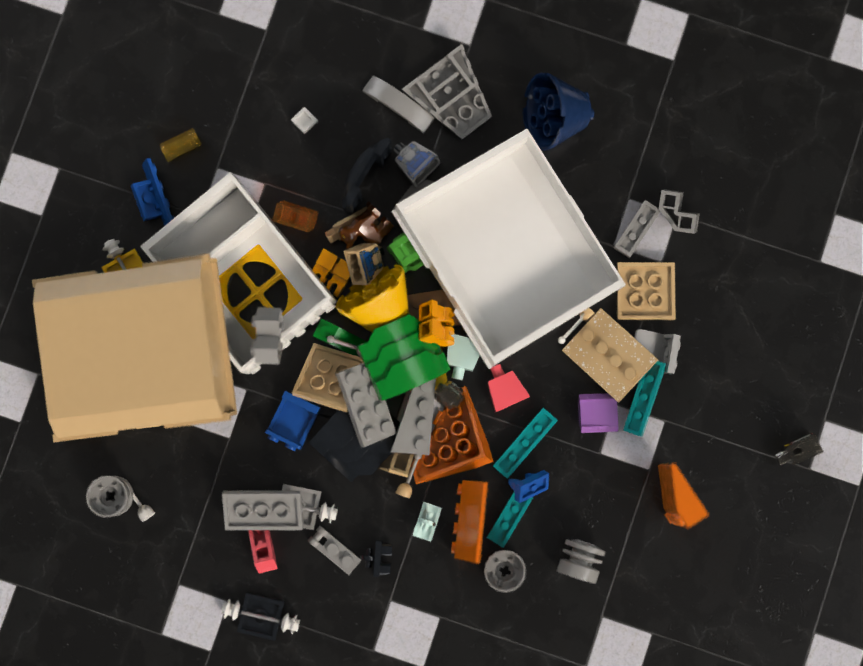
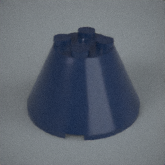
M538 73L530 80L524 97H527L526 108H523V122L525 129L529 130L541 151L554 148L584 130L590 120H593L594 110L591 108L588 92H583L549 73Z

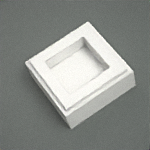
M305 107L291 119L304 134L318 122Z

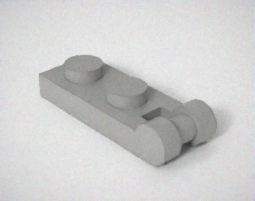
M319 526L316 529L315 535L313 537L310 536L307 541L345 573L350 575L361 559L322 526ZM322 537L327 539L324 545L319 542Z

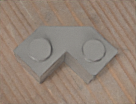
M661 190L659 210L666 217L674 231L696 233L700 213L681 211L684 192Z
M258 307L256 315L252 317V326L256 328L257 336L255 343L251 345V355H254L255 363L279 364L283 343L280 341L281 331H283L282 309Z

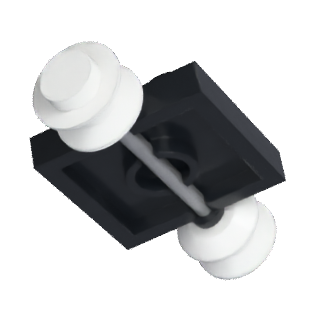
M246 593L243 608H240L239 601L231 604L229 599L227 603H223L221 614H224V619L229 615L232 616L234 621L238 615L240 616L237 632L274 641L277 637L279 625L283 632L289 629L293 635L294 631H298L300 624L297 615L294 618H290L289 613H287L283 618L281 617L285 601L252 593Z

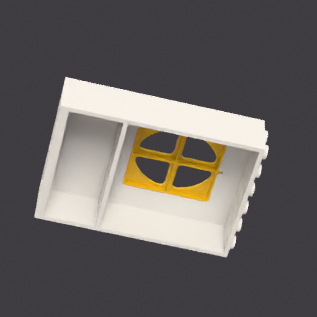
M231 172L140 246L152 262L210 254V258H217L230 360L241 373L255 374L261 369V364L255 363V357L251 355V345L255 343L257 336L256 328L252 326V323L243 320L240 317V312L254 300H259L265 308H274L266 299L264 293L277 281L283 279L288 290L287 306L284 312H282L283 331H281L280 340L283 343L282 350L291 344L290 340L295 336L298 338L306 332L305 328L308 325L316 324L324 312L329 313L336 307L335 303L337 300L246 187ZM248 262H262L272 266L276 273L260 287H257L243 270V265ZM234 273H237L251 290V294L236 307L231 306L227 293L229 279Z

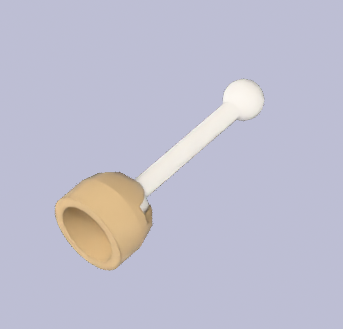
M590 308L579 313L580 319L563 337L558 338L560 344L565 343V339L582 321H589L595 315Z

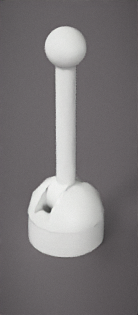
M133 493V499L139 507L138 517L144 522L153 516L155 512L150 506L142 505Z

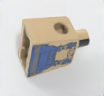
M362 243L343 251L352 285H369L383 270L381 257L384 255V250L376 243Z

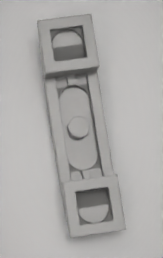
M372 76L362 92L377 102L380 101L406 119L410 125L423 134L434 120V117L411 98L375 76Z

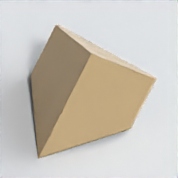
M392 452L377 469L408 477L414 454Z

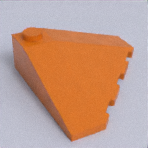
M466 386L447 394L445 400L448 402L452 401L453 403L446 404L443 412L439 411L432 424L435 427L431 433L430 454L422 455L413 473L416 484L468 471L493 462L488 441Z

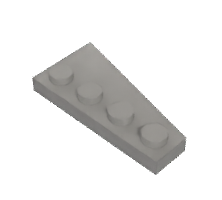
M436 378L411 389L390 452L430 454Z

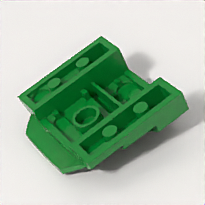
M409 314L373 329L369 341L357 346L380 401L416 388L451 370L445 354L441 351L438 344H430L419 340V324L422 322H419V319Z

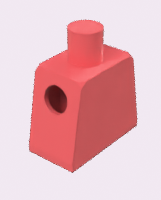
M501 364L490 368L494 379L488 381L487 384L495 413L530 397L513 371L505 374Z

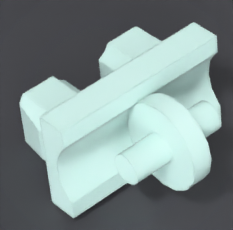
M423 502L413 536L431 541L442 508Z

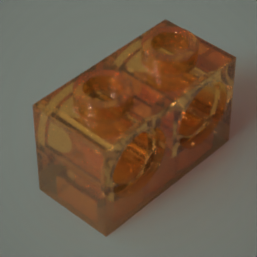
M282 200L276 204L272 221L310 232L314 230L319 211Z

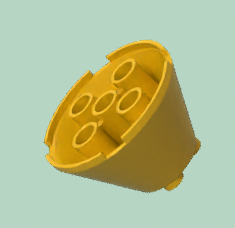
M394 265L395 268L389 269L388 266L383 267V270L369 285H352L349 288L350 292L345 297L341 295L338 299L336 309L339 313L370 332H373V329L408 315V298L403 267L401 265Z

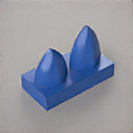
M542 470L536 474L526 473L523 480L509 479L508 483L515 491V500L521 503L548 490L549 473Z

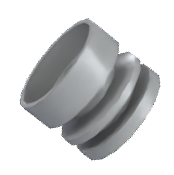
M103 476L94 480L88 487L86 499L90 510L96 515L102 517L119 516L127 512L131 507L134 492L130 483L119 476ZM110 493H115V495H114L115 500H114V499H112V500L109 499V497L111 496Z
M566 539L565 544L573 548L572 551L563 549V552L570 555L569 560L560 559L557 572L596 584L600 571L593 568L592 564H602L603 561L594 557L595 554L604 556L606 551L581 540Z
M503 550L489 557L485 564L484 573L487 582L492 588L501 592H510L521 586L525 579L526 568L519 555L512 551ZM505 565H507L508 570L511 571L510 575L506 574L505 577L501 576L502 572H500L499 569L500 567L504 568Z

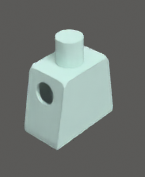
M453 334L451 336L454 337V345L448 346L447 362L449 366L454 367L451 378L463 380L465 370L473 371L479 358V353L470 338Z

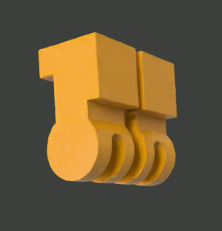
M323 248L312 270L316 275H321L320 280L323 283L327 281L329 273L333 274L332 278L328 280L326 287L330 291L333 285L337 284L333 295L339 297L351 278L345 260L340 259Z
M435 300L419 305V322H422L419 324V340L430 344L436 343L444 347L454 345V337L451 336L454 334V328H452L454 325V319H452L454 309L440 306Z

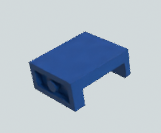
M285 391L282 396L283 399L265 433L268 434V439L276 443L279 440L285 442L284 447L295 451L296 448L301 450L321 408Z

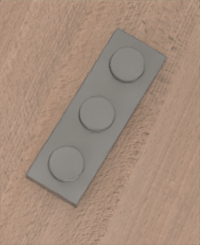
M645 200L614 246V249L630 258L660 213L659 208Z

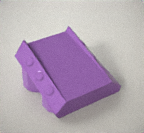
M609 393L579 394L578 415L581 433L618 432L617 401Z

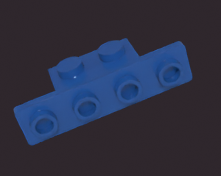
M146 158L142 167L147 180L133 183L131 189L143 221L161 217L165 226L174 219V216L171 215L169 201L163 194L162 182L158 180L156 175V166L150 158Z

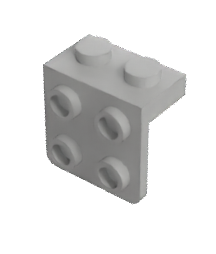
M637 329L634 338L651 352L658 361L667 363L664 374L675 373L677 355L681 346V336Z

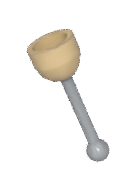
M414 454L415 460L406 483L398 486L396 494L410 499L412 487L409 483L418 460L422 458L420 454Z

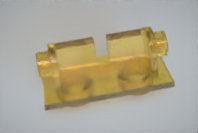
M194 128L159 145L167 161H170L202 144Z

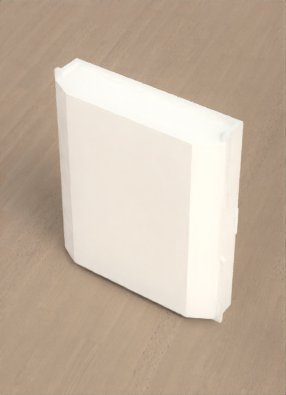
M528 129L396 204L395 209L391 211L414 250L418 253L422 263L426 268H430L455 308L453 313L488 369L626 285L585 221L578 205L566 191Z

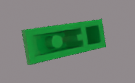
M323 319L320 320L313 335L314 338L355 356H358L355 349L334 342L328 343L327 337L331 335L334 339L355 346L367 342Z

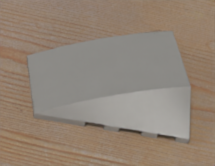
M463 44L459 45L442 60L402 88L405 93L461 139L492 117L484 95L479 88L477 78L472 71L470 61L465 54Z

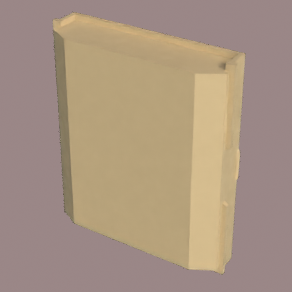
M210 254L144 263L140 268L100 274L96 271L32 280L33 288H35L33 298L48 420L54 432L52 435L53 442L116 435L119 430L134 428L142 429L161 425L165 428L229 421L231 416L237 415L217 258H210Z

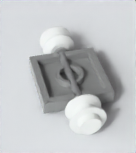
M283 484L282 491H301L303 528L314 530L317 515H319L321 522L325 518L329 519L330 523L332 520H336L338 509L334 508L335 504L332 507H327L325 502L321 509L319 507L322 491Z

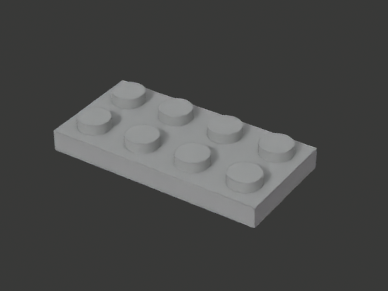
M364 363L335 373L360 447H366L397 434L386 401L378 399Z
M223 491L222 493L225 530H303L301 491Z

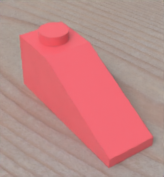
M248 530L254 564L258 573L278 569L270 530Z

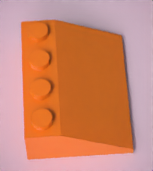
M665 463L658 465L663 508L666 512L664 516L667 521L673 525L690 528L709 514L676 464Z
M462 480V484L458 483L457 495L461 496L460 503H456L455 514L459 516L458 522H454L453 534L457 535L456 542H452L451 553L454 554L456 559L473 563L480 562L488 484L486 482Z

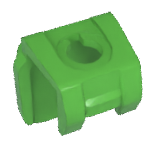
M404 232L397 236L393 243L386 248L396 262L403 267L405 273L409 270L415 271L424 265Z

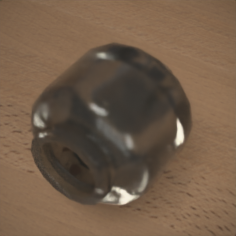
M447 381L444 384L440 383L435 390V393H437L436 401L449 410L457 409L465 397L463 389L452 381Z

